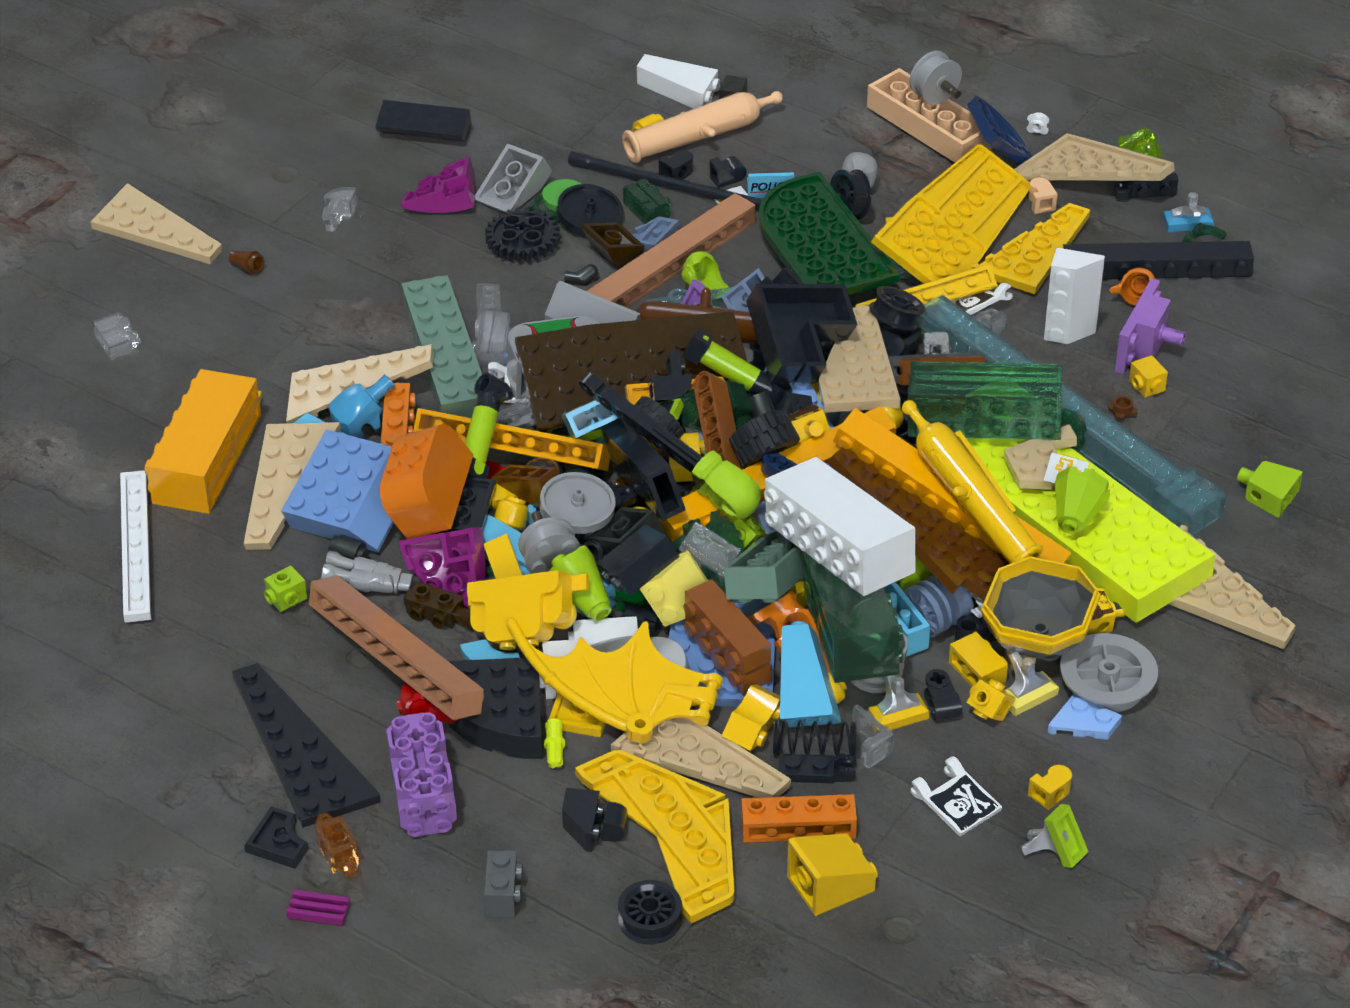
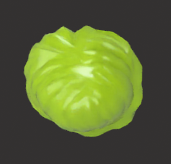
M697 251L686 259L681 276L688 288L692 280H699L713 293L712 298H721L722 295L730 290L729 286L722 280L718 265L711 254L705 251Z

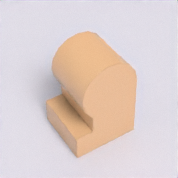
M1041 177L1032 179L1030 181L1029 200L1032 202L1031 209L1034 214L1055 211L1058 194L1051 183Z

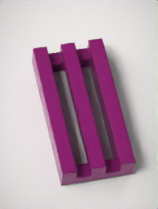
M293 890V898L289 902L290 907L286 910L287 918L338 926L344 925L350 907V897Z

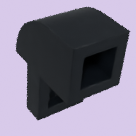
M670 351L666 356L667 376H652L648 382L649 398L658 403L682 399L690 388L692 375H682L685 373V361L681 359L680 351Z

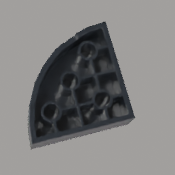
M527 658L448 661L484 689L481 714L458 719L459 721L448 724L449 727L463 739L481 749L490 752L495 749L506 752V756L520 759H542L539 673L529 663Z

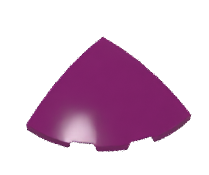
M470 156L444 166V170L436 177L428 175L419 181L415 192L408 191L403 197L400 204L401 207L426 213H448L474 208L475 185Z
M482 527L399 541L408 569L411 572H415L422 583L463 596L464 606L471 607L468 606L467 583L485 580V551Z

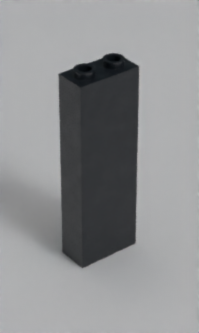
M619 418L600 427L615 470L644 502L654 510L655 514L662 521L686 510L670 465L638 432Z

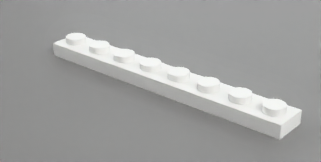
M145 470L120 473L124 622L151 620L147 475Z

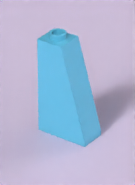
M802 621L782 626L780 720L782 722L787 720L789 727H797L799 720L803 722L804 726H812L815 720L818 725L828 724L829 721L833 724L841 723V716L817 633L808 623Z

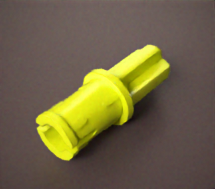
M552 718L545 723L546 739L544 740V747L547 750L549 767L554 769L555 767L560 768L563 765V749L566 745L565 739L562 736L563 722Z

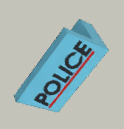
M794 172L748 174V196L764 198L771 189L794 178Z

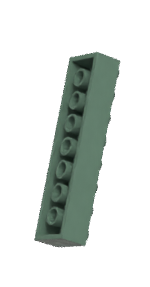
M448 275L401 283L403 306L416 346L431 344L434 350L433 368L426 370L425 373L438 412L472 418L477 399L474 387L482 372Z

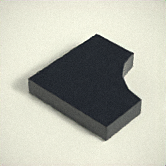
M272 806L244 845L246 853L296 869L309 848L308 842L299 838L294 831L297 821L296 814Z

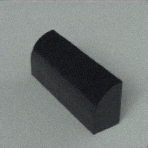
M383 100L375 128L377 132L466 141L472 122L470 109Z

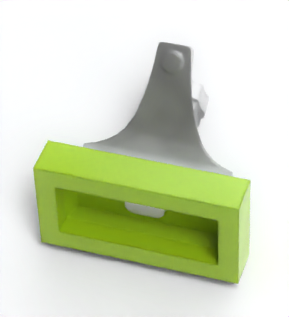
M1060 804L1044 820L1043 829L1029 830L1027 833L1029 841L1021 846L1024 855L1044 849L1052 850L1059 856L1063 867L1073 868L1089 852L1071 807L1066 804Z

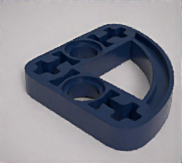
M975 96L968 102V108L983 138L990 146L1019 164L1032 157L1025 142L996 109L978 96Z

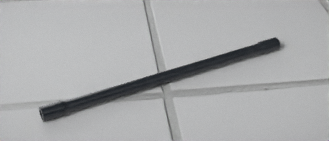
M571 151L568 157V164L586 169L591 168L720 201L727 199L735 193L593 158L590 155ZM736 193L754 203L755 209L759 210L763 199Z

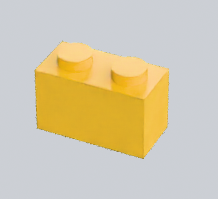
M977 632L950 644L948 663L971 687L979 679L990 681L993 678L1002 684L1006 683L1007 661L1004 657L999 656L993 650L990 643L984 640Z

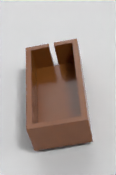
M713 579L685 591V603L683 605L685 611V632L689 637H693L703 653H707L711 657L716 668L726 674L730 684L734 687L736 686L744 695L748 692L751 685L763 686L771 682V665L769 663L771 661V643L732 600L726 598V594Z

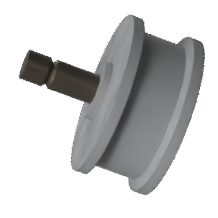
M929 52L914 66L909 80L910 88L915 94L922 96L924 101L931 105L941 104L951 96L958 99L961 96V91L957 88L962 78V70L960 65L953 60H949V57L944 52Z

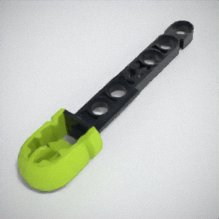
M587 372L578 381L579 386L586 394L691 472L696 491L703 497L708 496L710 502L723 514L733 520L747 518L755 512L760 504V486L739 467L727 460L722 461L721 456L714 450L702 457L611 387L605 385L603 381L592 373Z

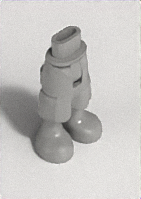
M335 551L327 553L326 564L323 566L321 579L339 576L358 592L392 593L394 590V593L398 594L399 590L406 592L410 590L413 581V574L402 573L401 568H396L389 565V563L376 562L362 557H355L353 560L343 557Z

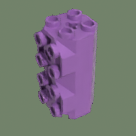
M418 713L396 717L392 720V726L390 725L386 729L401 828L406 829L408 835L412 837L448 832L452 829V823L457 819L450 763H448L443 724L432 713Z

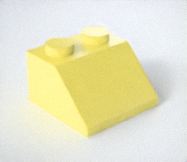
M689 551L679 554V558L640 588L665 627L685 619L683 608L685 591L708 581Z

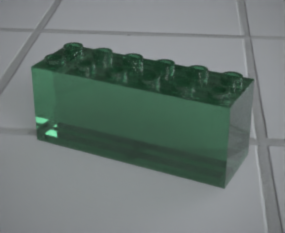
M911 361L908 400L916 403L917 410L926 421L931 424L935 422L943 423L951 428L954 433L961 430L965 438L1061 440L1063 364ZM908 415V437H917L919 434L918 427Z
M802 551L803 589L834 683L899 675V663L904 662L903 650L899 646V641L904 639L901 624L897 625V612L895 608H892L891 596L889 592L886 593V586L863 596L806 552Z

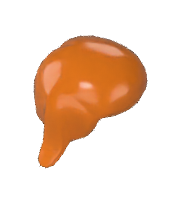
M1134 268L1129 270L1123 276L1122 281L1118 285L1111 287L1109 291L1111 294H1120L1127 304L1136 306L1139 301L1136 298L1141 297L1151 278L1155 279V277L1148 269Z

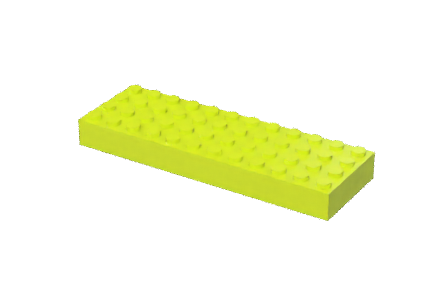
M1005 398L949 427L954 433L961 430L1016 509L1014 514L1070 551L1071 554L1065 564L1080 566L1096 588L1104 589L1110 602L1118 603L1123 613L1135 623L1174 601V598L1181 597L1188 590L1201 585V582H1206L1208 578L1213 577L1215 554L1071 447L1055 450L1060 455L1089 462L1088 469H1094L1095 472L1108 480L1110 497L1105 506L1084 530L1078 533L1063 531L1058 526L1055 485H1052V489L1019 488L1004 460V450L1046 434L1049 431Z

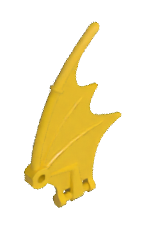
M510 618L507 620L508 630L529 663L544 679L546 685H550L564 698L598 720L625 731L630 741L641 744L647 743L653 737V728L673 718H687L697 725H708L711 717L709 711L714 708L718 696L716 691L720 689L723 678L716 673L703 674L686 669L663 657L650 639L648 622H643L632 638L621 648L613 652H600L591 647L583 637H580L574 650L568 655L552 657L537 650L526 639L514 619ZM701 682L705 684L707 687H701L699 686V683ZM691 706L699 708L697 710H690Z

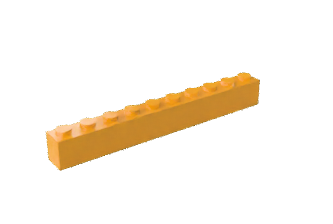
M881 406L864 413L896 435L897 426ZM841 424L823 432L820 436H814L778 454L783 455L796 464L803 463L814 457L827 464L831 457L840 449L833 440ZM762 461L743 469L760 486V502L766 501L764 497L765 479L769 477L761 471ZM697 491L682 497L685 511L663 521L659 518L661 525L674 545L687 542L694 536L705 531H711L716 526L731 520V518L719 511L710 502L708 496L703 497Z
M853 409L838 428L833 442L838 444L840 448L843 447L853 451L859 459L875 466L885 477L897 481L904 490L917 495L930 508L939 510L946 519L961 525L968 534L974 538L981 539L991 550L1000 553L915 447L858 409ZM1016 516L1034 542L1043 546V551L1038 558L1066 563L1071 554L1070 551Z

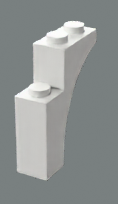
M637 616L604 618L597 622L593 621V619L575 620L573 631L568 632V640L542 642L543 653L552 657L568 655L574 650L580 637H583L591 647L600 652H613L625 645L638 630ZM539 675L540 689L545 688L546 699H556L558 692L550 685H546L544 679Z

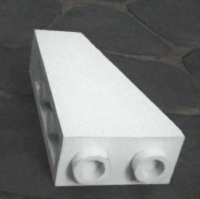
M644 54L637 65V84L693 109L711 103L714 93L718 92L721 80L718 79L717 69Z

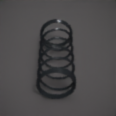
M774 720L773 754H779L785 724L790 754H794L801 724L805 754L808 755L810 752L813 731L816 725L820 755H824L829 726L831 725L835 755H838L840 752L844 726H846L849 753L854 755V757L856 756V722H851L850 733L847 722H843L838 749H836L833 723L829 721L822 749L819 726L815 720L811 727L807 749L804 725L799 720L792 750L788 721H783L779 740V720Z

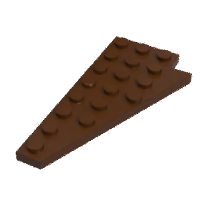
M842 447L831 457L829 464L835 471L915 527V556L950 593L954 594L963 586L983 601L985 600L998 568L1009 565L1002 554L994 552L987 547L984 541L974 538L965 532L961 525L946 519L939 510L930 508L917 495L901 488L897 481L885 477L875 466L859 459L853 451Z

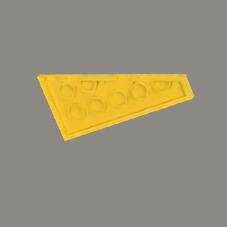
M1068 203L1051 214V218L1046 222L1042 223L1040 221L1032 231L1023 232L1003 245L1001 251L995 255L989 254L985 257L984 262L981 264L975 263L971 267L975 269L990 264L996 282L1007 283L1013 288L1036 294L1051 273V265L1056 249H1063V244L1072 243L1089 219L1091 210Z

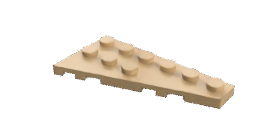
M432 345L417 346L411 349L293 372L286 418L287 424L296 422L307 412L318 417L319 411L329 408L332 400L352 385L360 383L369 389L384 374L392 381L400 377L407 379L433 368L434 350Z

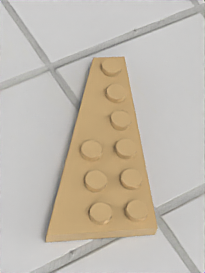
M128 183L91 221V227L94 230L207 264H211L222 252L221 243Z
M340 422L266 425L244 539L246 550H265L273 547L285 526V518L281 512L283 506L326 429L340 433L342 429Z
M673 718L658 724L653 728V737L647 743L641 744L630 741L625 732L611 744V751L623 750L667 770L757 798L780 797L791 787V779L736 743L722 737V734L711 727L697 725L687 718Z

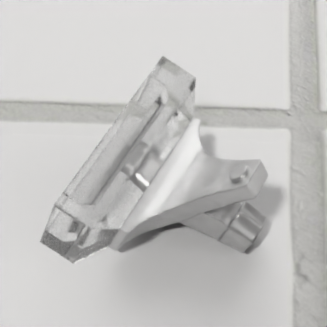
M526 396L500 410L496 423L534 430L531 427L535 425V421L532 419L533 413L529 397Z

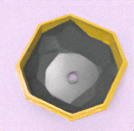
M1029 556L998 568L981 608V613L988 629L1002 647L1012 652H1018L1020 655L1053 661L1084 640L1100 599V593L1080 566Z

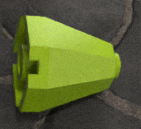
M1070 466L1057 474L1055 480L1058 526L1067 533H1078L1084 530L1109 500L1110 489L1108 490V480L1092 469L1084 468L1083 472L1077 471L1078 467Z

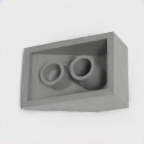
M507 143L477 191L475 201L506 214L508 209L515 212L516 208H520L542 189L552 173V169L544 157Z

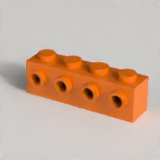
M394 383L395 387L384 395L381 444L392 447L397 437L413 432L411 424H415V412L412 408H416V394L411 393L410 383Z
M854 794L741 798L743 843L788 841V839L793 837L848 834L851 839H856L857 816Z

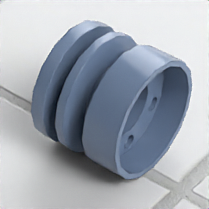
M933 574L926 580L919 581L916 585L908 587L904 592L930 625L929 638L936 637L941 632L948 630L951 625H956L958 618L971 614V609L974 607L969 590L961 586L952 594Z

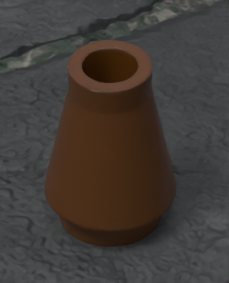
M232 251L229 255L230 264L236 265L250 274L259 273L264 267V257L257 251Z

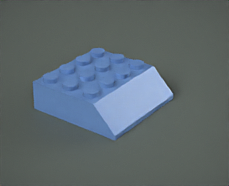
M326 429L281 510L289 527L332 539L334 536L344 535L365 542L368 550L379 552L394 524L385 512L380 498V482L392 447Z

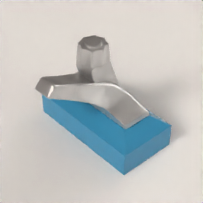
M1194 192L1189 193L1185 206L1171 209V211H1163L1162 219L1167 232L1213 229L1214 221L1209 208L1197 205L1198 194Z

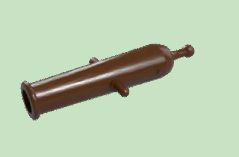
M709 288L702 289L700 304L697 305L650 301L641 304L636 311L640 313V320L732 312L736 318L742 343L759 344L749 311L712 307L709 305L711 290Z

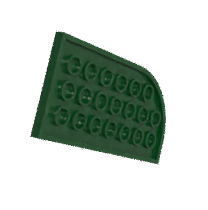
M821 172L787 180L771 189L763 198L759 207L760 230L784 265L792 269L805 284H845L848 295L900 281L898 271L884 253L871 243L872 238Z

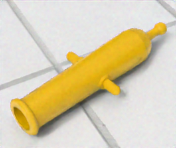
M905 401L902 405V411L912 418L919 430L916 438L919 454L1008 563L1011 564L1029 556L1038 558L1043 551V546L1034 542L954 431L940 422L929 423L919 413L914 401Z

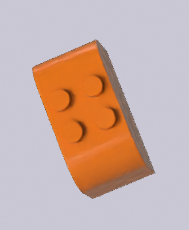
M440 424L399 436L392 445L380 482V498L385 512L407 539L430 535L451 529L473 453L455 430L447 424Z

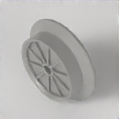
M1098 633L1085 636L1084 640L1076 647L1062 655L1060 661L1061 676L1072 694L1075 693L1085 700L1099 704L1114 712L1125 711L1135 706L1152 691L1158 678V666L1151 652L1139 642L1118 634Z

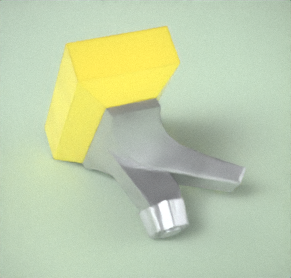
M1018 652L1009 654L1015 671V681L1011 687L1004 691L1016 698L1009 710L1014 716L1058 695L1059 687L1043 671L1035 672L1032 658L1028 657L1023 660Z

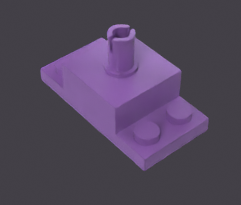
M1151 278L1119 334L1115 372L1124 374L1128 366H1131V362L1151 355L1155 358L1163 341L1181 347L1185 342L1186 331L1167 327L1171 300L1162 297V291H1159V280Z

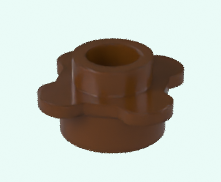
M1118 396L1113 402L1108 404V409L1115 413L1114 416L1117 419L1137 414V408L1133 407V400L1127 396Z

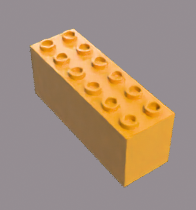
M200 369L196 378L192 379L187 394L183 395L180 407L174 411L170 425L165 427L161 441L155 445L151 459L146 461L145 474L148 475V492L151 493L152 504L210 514L261 417L257 378Z

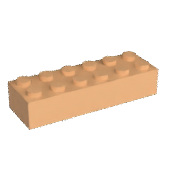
M899 68L868 85L867 107L951 161L957 162L977 144L983 145L988 150L993 148L983 138L970 111L950 99L937 105L928 104L922 96L915 94L911 90L909 84L910 74Z

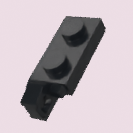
M1171 173L1161 181L1114 182L1116 199L1176 196L1179 178L1176 173Z

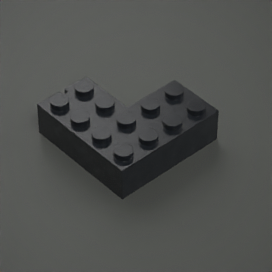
M756 284L746 300L771 383H791L793 379H795V383L816 382L827 366L819 341L848 340L858 325L845 284Z

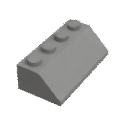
M562 281L557 283L545 312V320L572 316L589 317L600 324L640 320V313Z

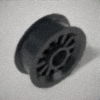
M859 169L852 170L850 173L846 170H838L832 176L830 185L857 220H861L866 216L871 203L869 180L866 174Z
M891 286L878 287L876 290L878 297L869 306L871 313L880 321L894 328L907 331L916 330L919 326L917 321L919 315L924 314L926 311L924 304L912 294Z
M643 880L633 883L622 892L618 900V922L621 931L629 939L641 944H659L671 939L679 931L682 923L681 897L672 886L662 881Z

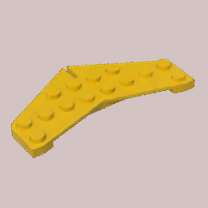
M623 750L611 751L575 767V775L583 785L590 790L600 791V797L607 802H616L625 806L629 818L656 836L673 887L681 897L682 913L690 924L732 904L734 901L729 800L728 798L725 799V794Z

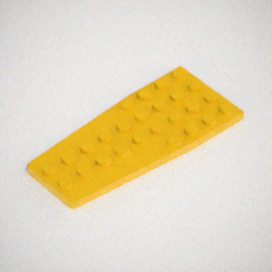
M977 144L911 198L874 236L871 243L923 284L973 269L971 266L981 260L1029 191L1030 182L986 147Z

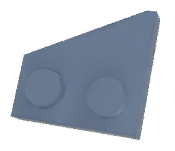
M659 216L650 220L647 224L636 227L635 233L632 235L645 246L643 250L648 251L678 231L680 228L679 220Z

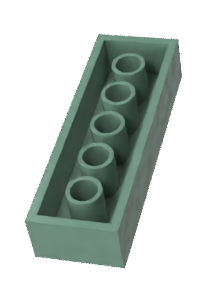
M777 532L765 534L724 567L726 598L736 599L737 603L751 602L752 599H761L763 603L776 602L790 588L794 587L802 577L816 567L818 562L791 541L784 543Z

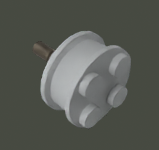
M539 511L531 514L534 523L522 532L518 542L520 553L524 557L525 565L531 574L550 571L553 567L551 562L556 556L560 554L566 556L581 547L575 537L574 529L568 521L558 517L543 518Z

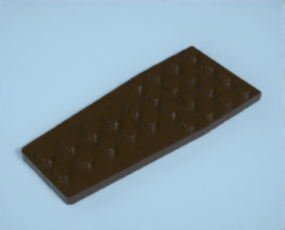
M719 312L590 324L515 337V345L537 431L566 426L562 419V414L594 400L578 384V381L587 372L595 375L605 385L611 387L625 399L626 385L648 383L652 376H667L665 358L670 351H680V357L685 361V373L682 375H692V379H695L700 372L707 371L717 377H723L700 362L698 365L684 358L683 353L697 329L700 328L713 336L712 341L747 361L734 313ZM724 377V380L727 383V387L736 385L735 383Z

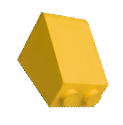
M848 834L793 837L788 839L787 878L815 916L875 891L876 878L878 877L876 867L872 862L867 861L860 845L857 842L854 843Z

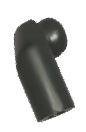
M588 264L578 272L566 271L564 282L586 285L596 278L598 269L595 265Z

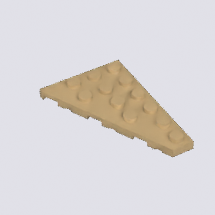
M1181 524L1179 528L1186 532L1188 535H1190L1192 538H1194L1187 531L1188 527ZM1200 538L1197 539L1199 543L1209 549ZM1209 549L1215 554L1213 577L1208 578L1206 582H1201V585L1193 590H1188L1181 597L1174 598V601L1169 603V605L1284 649L1295 633L1296 625L1288 618L1282 616L1276 607L1271 608L1264 602L1262 594L1251 584L1245 582L1240 574L1230 571L1225 566V561L1212 549Z

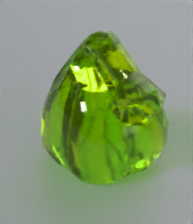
M1141 128L1130 136L1120 135L1118 139L1120 148L1162 159L1161 145L1154 133L1148 128Z

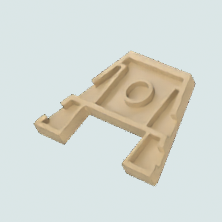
M1065 425L1004 450V460L1018 487L1026 489H1052V485H1055V483L1044 481L1051 453L1058 454L1055 449L1076 446L1077 437L1071 426Z

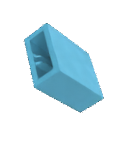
M595 400L561 415L571 438H577L618 419L617 416Z

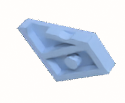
M1074 693L1048 725V733L1056 734L1057 730L1073 731V736L1076 737L1091 736L1096 739L1108 740L1121 724L1122 715L1099 704L1085 700Z

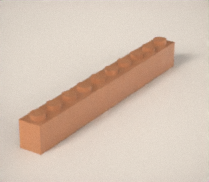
M734 193L615 273H612L603 281L594 285L587 292L629 308L680 274L686 259L692 253L697 251L711 253L755 223V204Z
M339 576L311 581L309 605L452 720L481 714L482 702L484 700V689Z

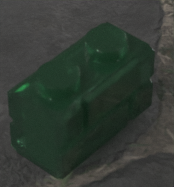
M644 178L636 181L635 184L631 183L624 186L623 203L644 224L659 216L671 218V200L667 196L664 197L656 185L650 184Z

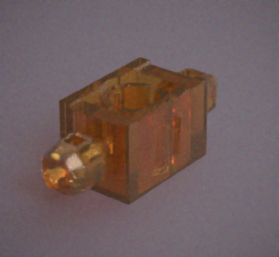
M328 813L318 815L317 825H315L317 845L332 873L341 870L343 875L347 877L356 875L358 872L357 864H359L358 848L342 816L333 819Z

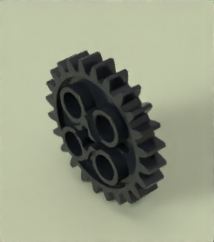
M528 207L524 211L516 208V212L508 209L506 215L500 212L499 218L492 217V222H488V228H485L488 249H493L494 255L500 254L501 259L508 256V261L517 258L518 263L522 259L530 262L532 257L535 260H539V255L547 257V252L553 253L554 247H558V242L560 241V225H557V220H553L552 215L546 216V211L537 213V208L532 212L529 211Z

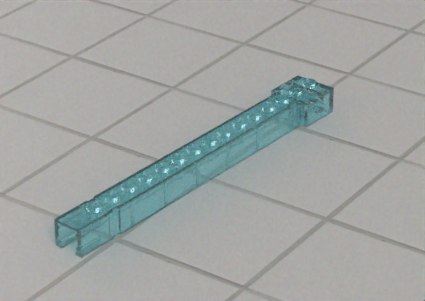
M944 295L924 304L926 311L924 314L919 315L917 319L923 336L945 352H970L985 356L984 380H994L996 390L1053 431L1065 425H1070L1077 437V445L1073 447L1152 504L1151 507L1176 526L1185 525L1188 527L1187 531L1194 535L1223 516L1227 494L1191 467L1183 470L980 321L974 320L969 313Z

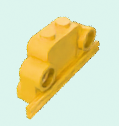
M560 570L469 582L467 583L468 606H471V626L475 631L483 633L487 640L499 644L501 650H514L517 643L507 628V620L512 618L518 623L526 639L534 647H537L540 642H546L551 639L554 627L567 629L575 622L577 610L572 603V592L589 590V575H570Z

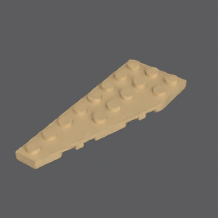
M859 305L853 308L858 325L848 340L835 341L826 361L827 366L819 378V392L825 413L853 411L854 408L858 410H872L879 406L900 408V396L877 318L871 313L869 306Z

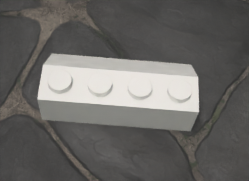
M1062 248L1056 249L1051 265L1044 340L1069 344L1096 333L1105 256Z

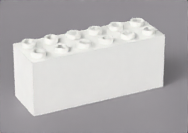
M814 457L765 479L766 523L861 595L870 594L915 573V527L819 458Z

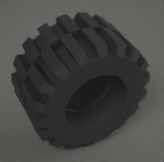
M775 410L755 417L739 427L729 438V443L743 469L762 461L763 456L767 453H779L797 445L800 437L786 411Z

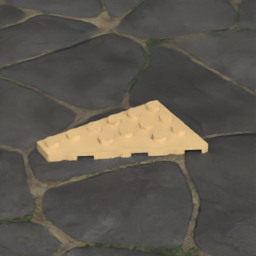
M1068 133L1014 169L1027 180L1041 177L1047 180L1161 181L1175 171L1174 162Z

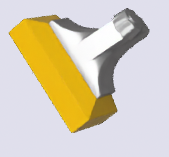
M892 669L883 671L886 683V696L881 703L868 708V715L877 731L883 733L929 719L930 711L919 693L905 691L904 679L895 677Z

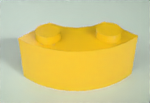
M757 684L751 685L740 705L732 712L722 737L750 751L756 746L761 748L767 739V732L774 720L778 719L780 721V695Z

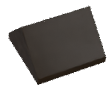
M619 222L582 224L581 228L591 246L617 270L624 267L642 252L645 247Z

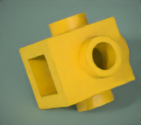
M993 678L990 681L979 679L971 687L970 697L966 703L974 707L973 713L986 720L990 717L994 720L1003 721L1016 698L1004 691L1005 685Z

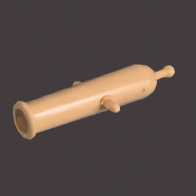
M774 91L770 96L756 99L751 93L738 92L692 110L681 112V114L633 132L625 130L622 135L624 151L632 163H639L641 158L748 126L756 121L762 107L772 103H781L783 95L779 91Z

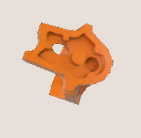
M794 591L789 592L779 598L778 601L768 604L747 617L753 625L765 622L773 626L777 638L774 645L780 653L782 626H786L788 622L796 621L808 623L817 633L827 671L832 673L841 667L835 656V653L840 651L839 646L822 631L818 620L810 614L809 610L796 602L797 599Z

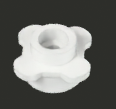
M1038 112L1028 115V132L1041 133L1042 135L1048 133L1047 123H1049V118L1045 114Z

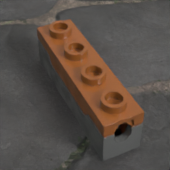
M960 352L888 356L895 383L913 385L984 380L985 356ZM898 366H900V374L897 373Z

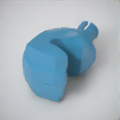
M384 374L369 389L360 383L350 386L329 404L331 420L333 422H340L341 432L363 439L365 437L361 428L366 423L377 432L381 429L380 415L383 412V407L379 400L395 387V384Z

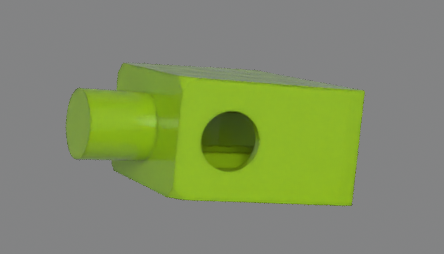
M1263 461L1255 472L1242 467L1238 473L1237 481L1247 485L1245 494L1247 501L1279 518L1300 491L1303 471Z

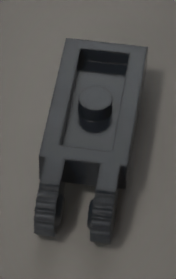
M840 753L835 757L834 755L779 754L778 771L789 777L791 782L833 784L834 782H851L856 777V770H854L856 757L852 754Z

